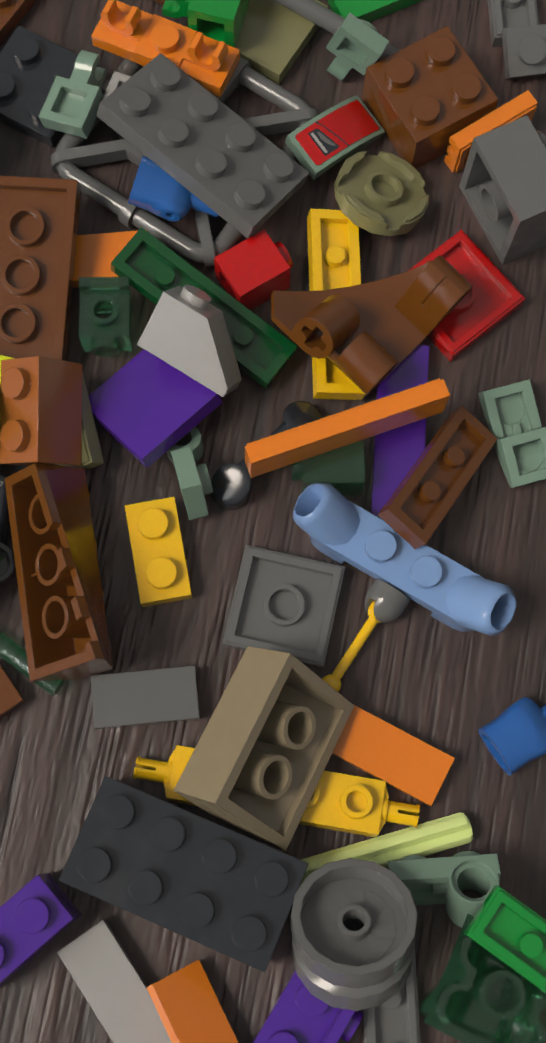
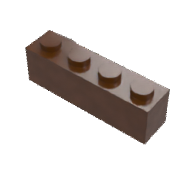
M33 463L5 478L30 682L80 680L113 669L111 643L108 637L104 608V592L101 587L97 543L94 537L90 494L87 487L85 468Z

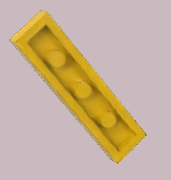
M311 208L307 216L309 291L329 290L361 284L359 227L344 215L341 210ZM312 357L313 399H363L366 394L327 357L320 359Z

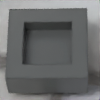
M546 24L502 30L505 79L546 74Z

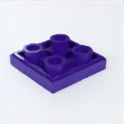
M145 349L89 395L93 418L146 468L152 465L222 404V400L217 393Z

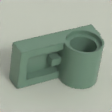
M464 851L452 857L439 858L409 855L399 860L388 861L387 869L394 872L410 890L415 906L445 904L450 920L464 929H467L495 885L499 886L501 875L497 854L480 855L474 851ZM475 890L483 897L470 898L461 891Z

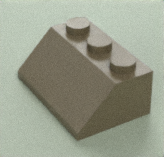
M247 646L174 791L206 813L280 850L286 851L354 705L291 653Z

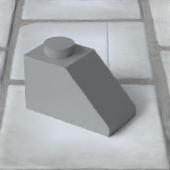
M184 285V287L177 286L163 291L137 345L218 395L225 397L238 388L242 378L223 312L210 304L211 297L197 287Z

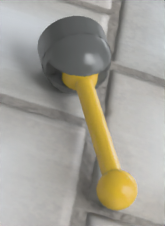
M376 578L368 589L364 600L365 610L369 618L333 673L324 676L322 680L339 692L341 689L340 679L376 624L381 622L388 623L397 619L409 604V598L391 585Z

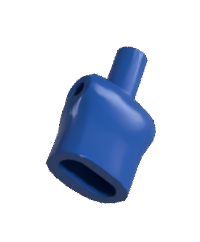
M142 156L128 204L148 210L169 221L182 220L190 208L214 217L218 216L216 212L152 160Z
M529 697L519 699L506 708L497 718L478 729L485 746L507 775H512L527 763L546 754V705L540 708Z

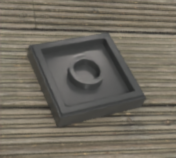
M245 545L222 645L245 651L247 646L291 653L304 665L323 669L345 567Z

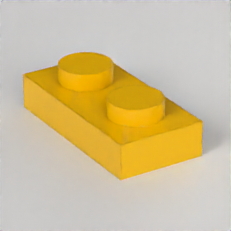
M175 497L124 505L142 607L191 599L192 592Z

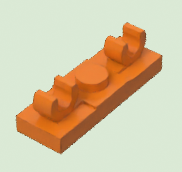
M118 0L107 1L100 14L101 19L91 35L93 46L142 66H145L162 53L207 91L220 98L240 61L239 49Z

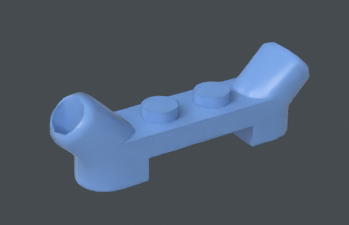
M322 481L311 484L298 497L293 510V519L309 535L313 546L326 556L340 564H343L345 561L369 576L386 582L409 599L432 611L430 616L452 629L461 632L477 631L489 636H497L512 621L516 610V598L514 591L508 585L485 579L426 544L414 549L384 520L347 500L330 483Z

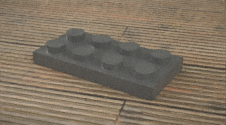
M162 53L99 103L97 117L247 238L259 229L304 185L309 175V172Z

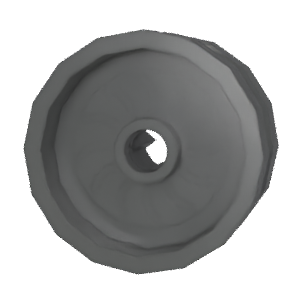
M353 858L326 863L306 877L295 893L291 913L292 956L297 976L311 995L331 1007L359 1011L380 1006L401 990L411 973L417 910L411 892L394 872L374 861Z

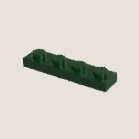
M142 227L110 263L112 272L155 305H157L163 291L177 286L191 285L207 293L212 299L210 304L223 312L239 369L265 389L296 352L297 346Z

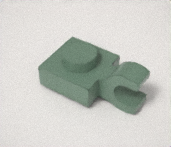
M349 13L326 46L327 50L336 55L326 71L340 81L345 78L351 68L365 75L366 67L378 60L389 40L379 34L371 23L358 19L352 13Z
M81 50L77 56L70 79L56 76L38 116L45 128L87 139L97 117L99 103L104 96L100 87L107 75L105 68L97 67L101 58L99 54Z
M196 427L190 431L192 440L189 444L185 446L175 444L166 452L168 459L175 467L189 520L209 515L204 495L213 493L206 463L196 466V462L201 459L204 453L201 433Z

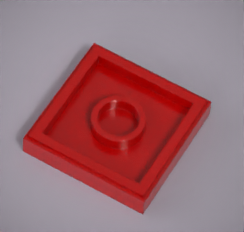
M462 229L409 269L412 270L424 265L427 261H433L441 255L473 285V288L427 336L450 362L521 307L526 299Z

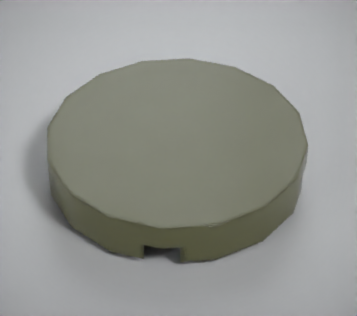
M368 151L357 152L346 159L334 182L335 199L344 215L355 225L372 234L389 237L407 234L418 226L429 205V194L426 196L423 189L426 184L423 177L408 161L392 153L382 151L379 152L378 156L367 155Z

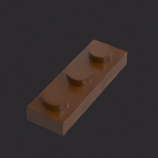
M461 405L450 413L381 509L378 516L414 549L425 545L498 438Z

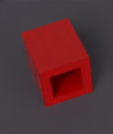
M265 229L214 257L216 280L224 291L249 310L270 300L274 290L285 291L290 288V269L293 267L292 259L285 246L280 241L274 243Z

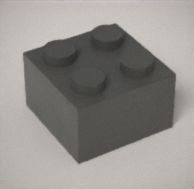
M526 115L473 139L459 185L502 265L546 246V137L541 131L535 130L529 117Z

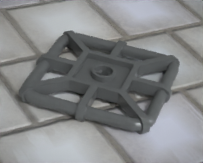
M241 56L221 98L214 95L222 103H225L236 87L239 88L243 85L284 110L285 112L250 118L241 117L263 136L294 131L319 115L318 111L311 108L303 99L253 70L251 62ZM124 59L115 71L133 76L143 66ZM112 76L108 80L105 79L100 87L103 95ZM96 117L89 135L99 124V117ZM66 133L60 140L55 152L50 156L53 172L59 174L63 179L78 180L81 185V192L118 215L120 223L128 228L135 226L140 229L142 227L168 248L186 259L196 263H204V267L215 266L214 257L235 246L243 235L231 224L227 223L219 235L212 240L208 215L194 210L200 243L195 242L145 209L128 204L129 198H125L79 169L80 167L126 159L139 166L142 156L145 155L126 139L81 146L86 138ZM285 145L282 151L297 162L298 159L288 146Z

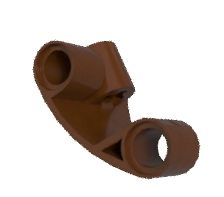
M439 255L433 261L429 260L424 265L401 274L350 287L321 291L274 290L271 294V320L304 352L318 359L327 357L366 395H369L469 293L473 285L443 256Z

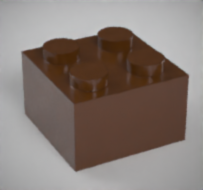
M448 26L366 67L362 94L363 102L384 129L385 135L399 156L408 161L415 169L446 153L447 146L451 145L449 143L450 136L494 111L499 100Z

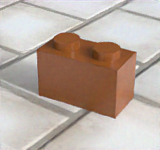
M42 356L1 360L0 464L29 466L33 463L60 466H81L82 364Z

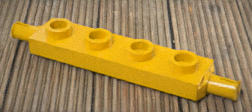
M176 745L168 762L137 756L133 779L138 778L164 783L167 801L196 806L174 791L195 748ZM323 771L299 824L377 838L385 822L416 828L420 805L389 801L386 781Z

